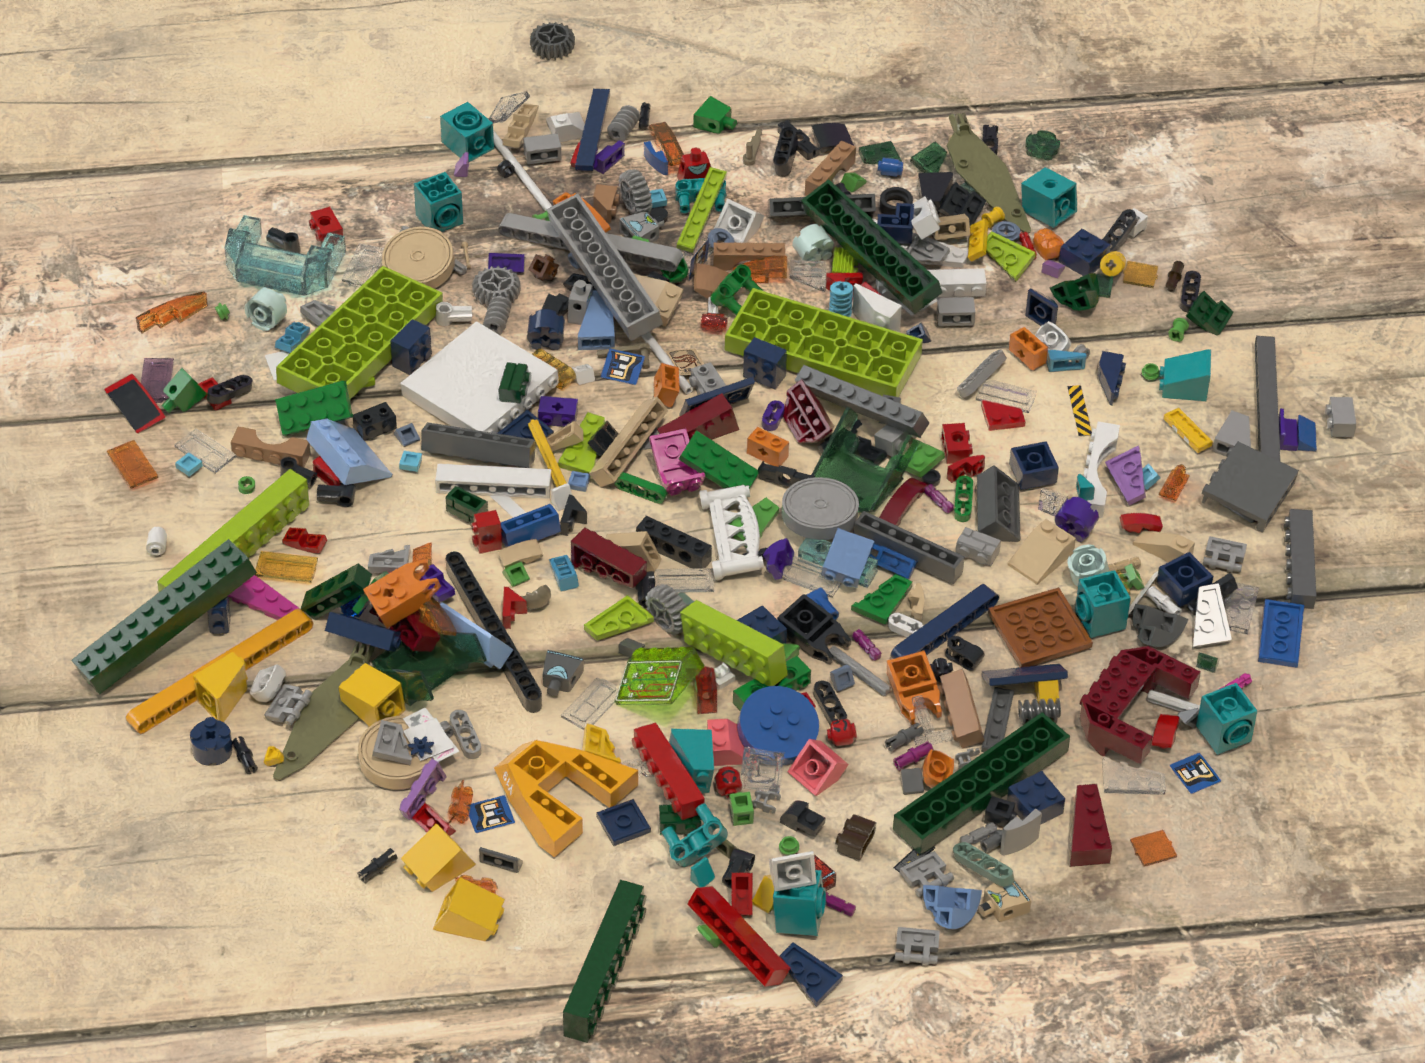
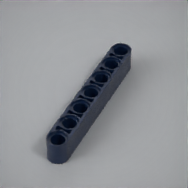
M981 584L897 644L891 651V658L895 659L925 651L926 655H928L950 637L956 635L985 614L988 608L994 607L999 600V595L987 585Z

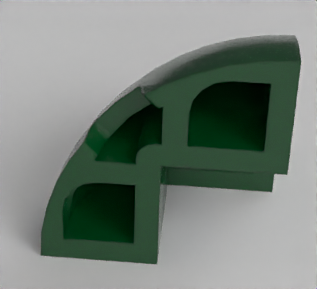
M1089 273L1078 279L1063 281L1049 287L1055 299L1060 304L1072 308V310H1088L1094 308L1099 301L1100 291L1096 273Z

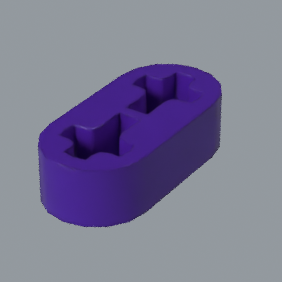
M775 400L768 404L762 416V428L764 430L774 431L778 428L785 408L781 401Z

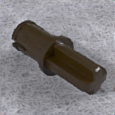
M1175 261L1171 271L1168 272L1166 287L1169 291L1175 290L1178 281L1182 278L1181 273L1184 263L1181 261Z

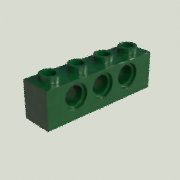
M359 563L306 591L301 610L314 620L364 594L363 589L369 586L372 574Z

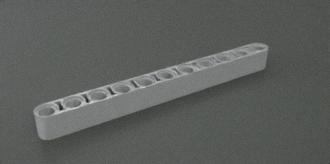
M507 213L498 227V231L506 237L569 250L550 221ZM606 233L624 261L628 263L673 272L677 269L683 257V253L674 247Z

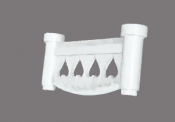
M741 485L709 492L707 490L699 491L702 509L710 508L718 549L719 560L712 561L715 580H721L724 576L764 568L762 556L758 557L760 544L759 525L755 512L747 497H751L749 486ZM735 503L740 504L738 509L741 511L738 513L726 510ZM737 517L742 518L741 523L743 526L729 525ZM738 532H745L744 537L746 539L744 541L731 539ZM744 545L747 546L746 551L749 552L745 556L733 553Z

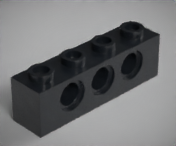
M645 516L636 527V532L647 531L659 554L700 573L712 561V545L649 516Z

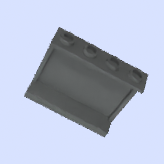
M1238 441L1234 447L1231 446L1229 448L1226 460H1221L1218 472H1213L1210 484L1204 486L1201 493L1204 495L1202 503H1205L1208 498L1258 521L1256 529L1264 532L1295 484L1299 470Z

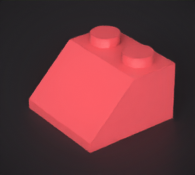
M729 719L707 720V729L712 730L714 766L750 764V753L740 741L737 724Z
M809 739L787 772L811 793L818 796L839 780L849 764L822 741Z

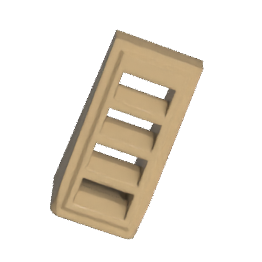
M574 421L546 439L551 450L555 451L582 442L583 429Z

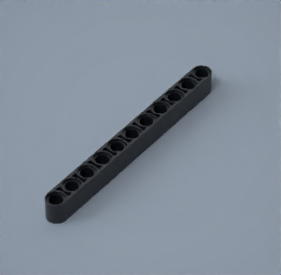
M456 551L448 553L445 558L446 572L476 625L513 649L501 668L522 705L530 713L540 711L542 709V692L462 554Z

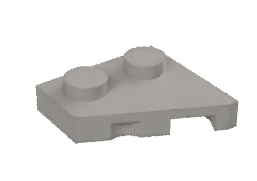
M918 235L907 249V252L920 264L941 265L950 253V248L929 237L921 240Z
M313 300L300 306V312L319 326L335 311L336 307Z
M405 545L404 550L396 552L393 549H389L381 553L370 554L368 571L377 574L385 571L392 572L409 563L410 545Z
M381 720L372 756L411 765L412 756L409 755L408 744L403 736L404 732L401 724Z

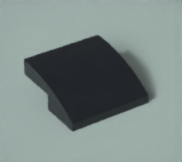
M821 123L811 125L821 153L833 150L840 141L854 146L845 124Z
M955 182L952 184L938 211L945 216L965 214L969 218V225H972L979 216L986 200L974 191L969 193Z

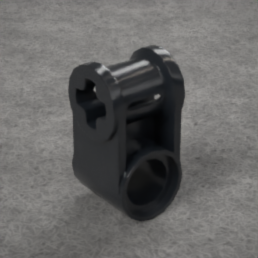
M952 636L947 641L946 658L966 670L973 671L985 656L984 651L979 646L959 636Z

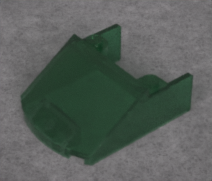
M847 406L812 473L815 475V478L834 479L849 486L858 497L859 513L863 511L868 513L875 512L903 481L904 478L902 476L919 443L912 436L907 435L898 455L891 457L885 468L855 455L859 446V438L850 431L858 414Z
M437 631L441 638L432 652L413 651L401 640L400 646L396 648L395 652L386 650L371 663L373 668L401 683L404 702L409 706L417 701H432L434 699L433 689L458 671L467 669L470 663H484L487 661L476 633Z

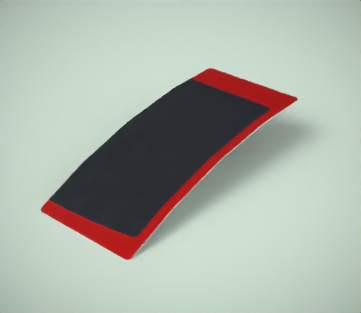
M133 374L104 389L136 433L166 418L159 406Z

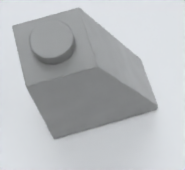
M1231 410L1214 440L1213 452L1226 456L1231 446L1234 447L1238 441L1251 447L1249 416Z

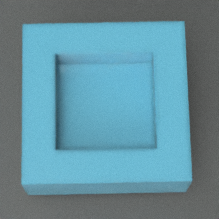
M663 189L650 191L652 194V208L667 205Z
M403 451L399 469L418 472L422 461V453Z
M189 452L175 462L176 468L189 477L203 467L202 461Z
M1149 463L1143 468L1145 489L1148 490L1161 477Z

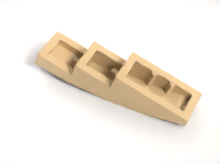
M521 103L513 114V121L508 126V133L503 138L504 146L520 148L524 142L523 138L527 136L534 122L539 105Z

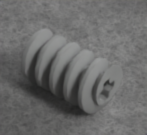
M630 105L621 107L607 128L610 138L616 142L619 140L624 142L640 120L639 111Z
M502 296L490 299L483 325L501 335L508 322L507 319L512 307L511 301Z

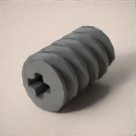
M1049 698L1047 704L1044 699H1040L1039 704L1036 699H1033L1031 705L1029 700H1024L1023 705L1018 700V714L1023 725L1026 723V719L1030 721L1041 712L1052 718L1055 723H1057L1058 718L1061 716L1059 698H1056L1055 703L1053 699Z

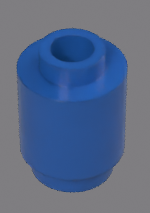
M883 157L882 161L879 160L878 171H881V175L902 176L904 162H901L899 159Z

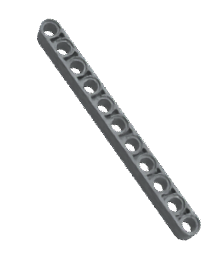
M1256 335L1255 369L1258 447L1260 452L1280 461L1275 337Z

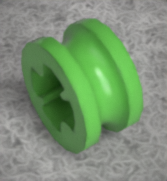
M249 476L240 478L238 481L239 492L242 494L254 492L255 480Z

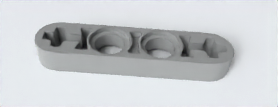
M1002 349L991 353L957 387L961 397H967L972 394L1007 359Z

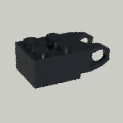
M805 594L801 595L777 617V620L787 628V638L795 645H799L800 649L814 659L831 664L833 662V655L827 647L829 644H837L847 648L851 645V638L844 631L841 624L833 619V615Z

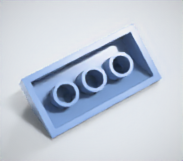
M440 603L439 629L446 633L444 637L453 643L457 640L458 643L456 645L465 651L468 648L471 649L469 654L478 660L482 657L483 660L481 662L490 668L494 665L501 669L513 649L445 603Z

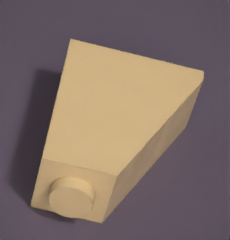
M647 531L606 535L605 539L611 540L614 544L627 549L629 552L647 561V571L656 572L662 558Z

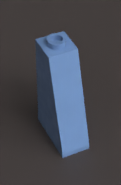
M597 291L592 293L578 333V350H603L615 347L613 314Z

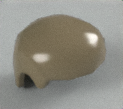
M545 584L532 593L527 592L525 596L521 597L526 600L528 608L533 610L539 609L550 600L551 590Z

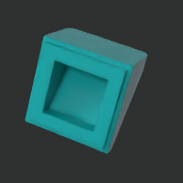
M1078 474L1076 481L1078 497L1086 501L1093 500L1095 487L1084 476Z
M708 858L701 859L691 867L690 881L697 887H705L715 879V874Z

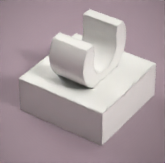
M724 663L712 670L711 679V673H707V679L713 685L716 678V685L719 690L735 681V675Z

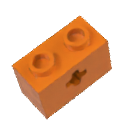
M1022 327L1010 334L1009 351L1032 371L1046 363L1048 347L1028 329Z
M661 363L654 377V397H658L665 406L672 408L679 394V367Z
M757 427L747 438V454L770 465L779 467L789 457V441Z

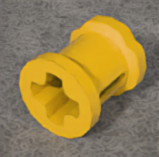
M996 206L991 212L982 214L981 219L986 218L989 222L988 228H991L996 222H1002L1005 219V214L1000 207Z

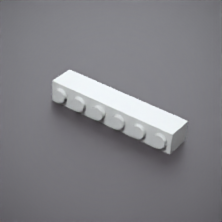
M984 268L928 270L939 280L942 294L938 298L981 297L986 294L987 283ZM876 279V289L882 296L887 299H897Z
M438 464L435 479L436 493L448 494L455 486H458L474 495L550 499L551 469Z

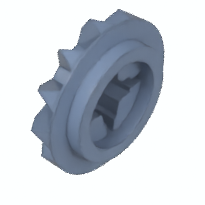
M999 222L992 228V232L1011 241L1018 240L1020 236V228L1012 222Z
M715 228L708 234L709 247H713L714 242L717 243L718 240L724 241V243H735L733 236L725 229Z

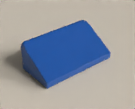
M1298 415L1297 450L1316 451V423L1302 415Z

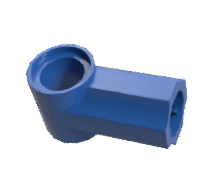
M820 587L806 594L833 615V619L836 620L839 617V612L829 602L823 588Z

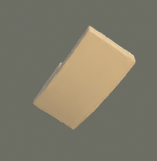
M537 539L523 541L498 551L505 568L523 561L528 564L543 556Z
M917 582L915 589L910 590L908 600L911 601V616L922 623L924 592L921 583Z

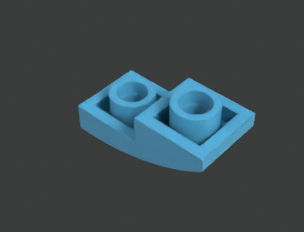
M293 322L285 328V335L275 341V348L291 353L306 338L310 327L305 326L301 322Z

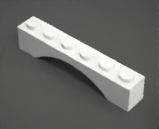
M1098 421L1096 429H1092L1091 439L1094 442L1089 444L1088 453H1091V455H1087L1086 466H1089V468L1084 469L1083 476L1095 487L1094 499L1087 500L1092 504L1090 508L1093 511L1096 509L1099 513V518H1103L1107 491L1098 478L1097 470L1102 461L1116 451L1120 425Z

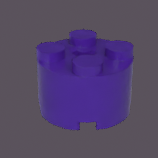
M1072 497L1069 500L1067 498L1055 516V523L1058 527L1075 537L1076 541L1083 542L1098 522L1099 513L1096 509L1093 511L1090 508L1092 504L1082 498Z

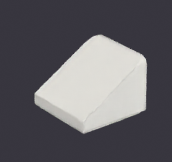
M589 364L571 368L578 385L595 381L594 370Z
M568 483L551 489V503L557 511L565 509L569 494L572 495Z

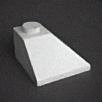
M579 112L546 118L551 133H558L560 142L582 138L585 124Z
M727 199L714 229H725L733 236L736 243H746L758 232L765 215Z
M813 851L769 859L770 875L775 892L816 884Z

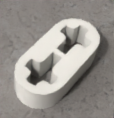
M901 613L891 614L888 620L889 629L904 637H909L923 626L921 622Z

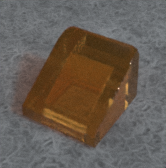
M432 542L413 549V562L425 559L428 565H432Z

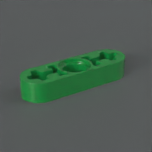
M622 472L614 482L619 490L657 504L663 503L668 495L663 486Z
M960 476L956 481L954 518L959 522H967L971 519L973 479L969 476ZM967 497L969 500L961 501L959 498ZM961 508H965V514H961Z

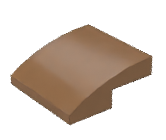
M695 264L694 291L708 299L729 273L711 265Z

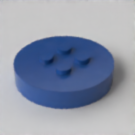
M769 686L755 691L744 702L738 716L737 731L744 748L756 759L771 765L793 764L809 739H817L819 719L814 706L801 693L783 686Z

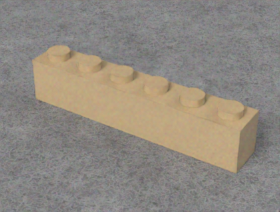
M658 397L642 402L590 471V476L600 487L614 483L668 412V409Z

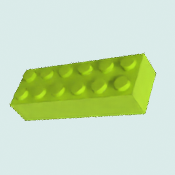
M695 600L680 612L684 640L688 645L701 650L703 653L724 662L767 686L776 685L788 675L784 645L698 600Z

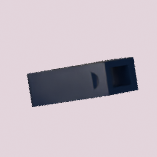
M1102 351L1097 377L1109 405L1113 406L1114 399H1118L1120 388H1117V386L1122 385L1123 375L1121 373H1125L1126 363L1123 362L1124 355Z

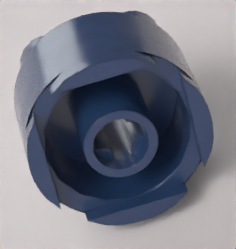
M541 309L535 311L534 315L531 314L528 320L527 339L531 347L536 350L542 347L558 350L564 340V317L556 315V311Z
M207 717L191 730L192 752L198 763L206 766L213 763L220 765L231 757L233 745L231 731L227 724L216 720L214 717Z

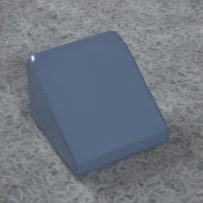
M413 423L394 431L395 437L403 447L420 440Z

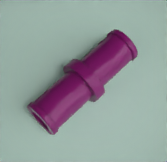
M926 741L915 748L911 747L906 753L894 758L893 763L898 770L911 763L916 764L931 749L934 750L933 746L929 741Z

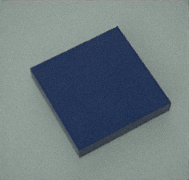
M634 799L596 812V817L613 846L651 833V827Z

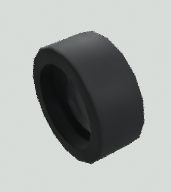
M901 187L887 188L880 195L879 209L882 214L896 215V206L890 205L887 202L900 200L907 204H913V196L911 192Z

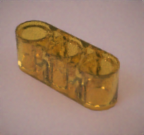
M538 348L532 353L535 357L558 370L559 383L556 388L563 389L576 379V374L571 367L543 349Z

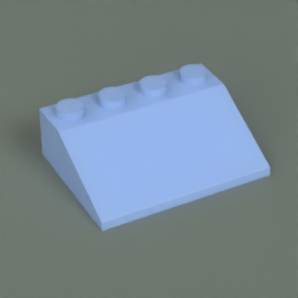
M329 419L311 421L306 440L344 485L392 477V473L354 428Z

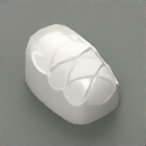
M1049 321L1036 332L1035 336L1048 347V350L1068 351L1071 346L1068 336L1058 326Z
M278 664L260 670L252 684L250 695L259 702L272 700L281 689L283 679L286 677L285 670Z

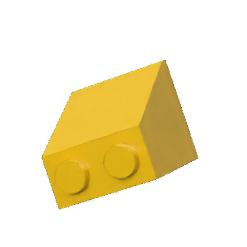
M234 652L193 675L197 702L212 717L222 722L227 719L248 689V677L245 672L246 663L242 657H238Z
M366 663L359 669H356L338 687L341 701L369 727L379 720L400 716L406 710L401 683Z
M437 823L401 857V860L406 864L403 868L411 876L415 874L418 877L415 881L423 889L428 887L432 892L476 865Z
M460 877L445 895L433 930L486 941L490 935L494 936L499 924H496V922L504 912L505 908L502 905L505 899Z

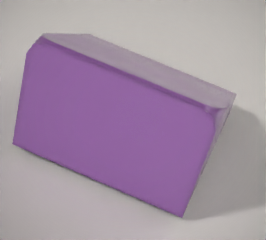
M465 152L456 163L455 177L468 176V152Z
M1047 260L1042 264V273L1058 278L1065 269V265L1051 260Z

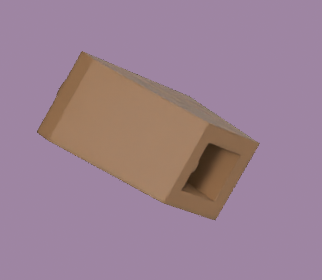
M596 184L593 195V208L607 223H611L612 217L616 216L617 213L616 204L619 205L620 202L617 186Z

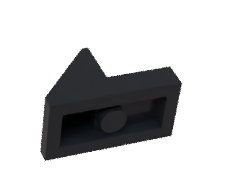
M560 293L557 296L548 294L542 309L556 311V315L564 316L568 312L569 297Z
M570 494L560 521V535L568 536L570 529L574 528L575 523L587 524V511Z

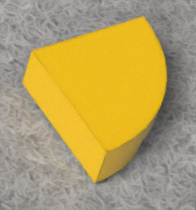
M275 746L267 748L263 761L267 767L284 761V755Z

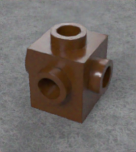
M536 254L528 270L534 273V277L541 281L545 279L552 281L558 272L559 264L554 262L555 258L545 254V256Z

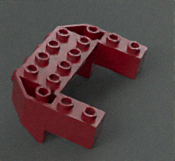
M1150 646L1121 650L1117 656L1112 657L1108 668L1102 670L1098 681L1092 683L1089 693L1084 694L1080 700V722L1087 741L1103 757L1110 749L1141 764L1151 751L1153 736L1119 720L1120 716L1140 690L1148 694L1150 690L1154 691L1157 685L1190 699L1198 688L1201 671Z

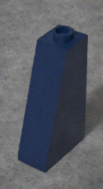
M330 612L324 630L388 651L395 652L401 643V632L341 613Z

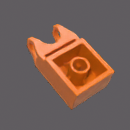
M425 559L404 564L363 589L386 628L419 610L420 606L429 601L441 587L437 578L420 581L430 568ZM424 565L422 569L416 570L419 566ZM435 584L433 588L427 589L430 585Z
M925 651L887 660L888 679L901 713L909 720L910 724H915V712L920 708L931 710L937 718L942 717L940 692Z

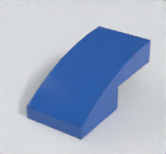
M651 141L644 142L645 159L656 171L663 175H668V161L663 151L656 152Z

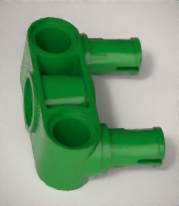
M740 264L724 278L711 294L710 299L714 305L727 307L732 313L737 315L742 307L734 299V295L741 287L749 292L753 288L761 291L763 289L752 280L749 267Z

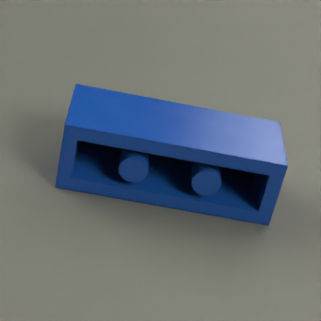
M551 504L501 522V538L505 547L533 539L538 541L561 532L559 514Z

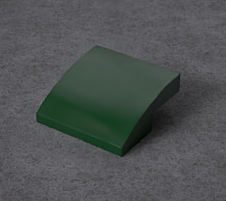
M1203 291L1189 309L1186 317L1202 329L1218 336L1234 312L1222 300L1216 303Z

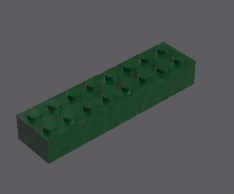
M620 879L563 1010L564 1037L588 1043L591 1035H595L598 1018L602 1019L605 1010L604 1004L609 1002L611 998V987L617 984L618 971L623 969L625 965V954L631 951L632 938L638 934L640 919L644 920L647 908L644 905L647 896L644 895V886Z

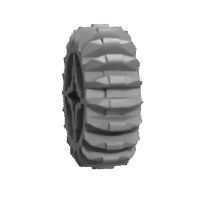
M630 169L622 173L619 177V187L626 209L632 215L641 212L649 213L652 208V194L647 185L648 182L645 181V177L637 169Z
M491 266L490 269L484 268V271H479L478 275H475L472 283V292L476 301L486 304L487 307L490 299L497 296L505 297L511 303H514L521 291L517 273H513L512 269L507 270L506 267L500 268L498 266L493 268Z
M667 584L657 585L647 593L646 605L648 606L647 610L654 616V622L665 630L667 634L676 635L682 633L683 627L680 612L686 608V603L683 602L678 592H675Z

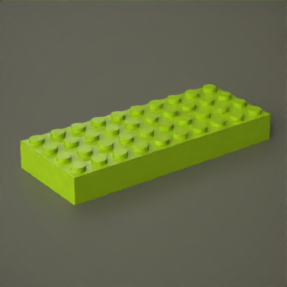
M382 266L276 366L277 384L299 393L344 380L347 383L349 399H351L392 359L390 340L412 319L427 325L436 316V306L438 303L443 302V293Z
M753 288L725 334V351L744 356V350L755 337L787 350L786 370L799 373L803 365L878 395L899 397L922 355L923 339Z

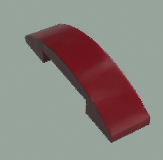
M915 478L906 480L890 498L879 518L899 526L902 516L916 498L920 499L928 484Z

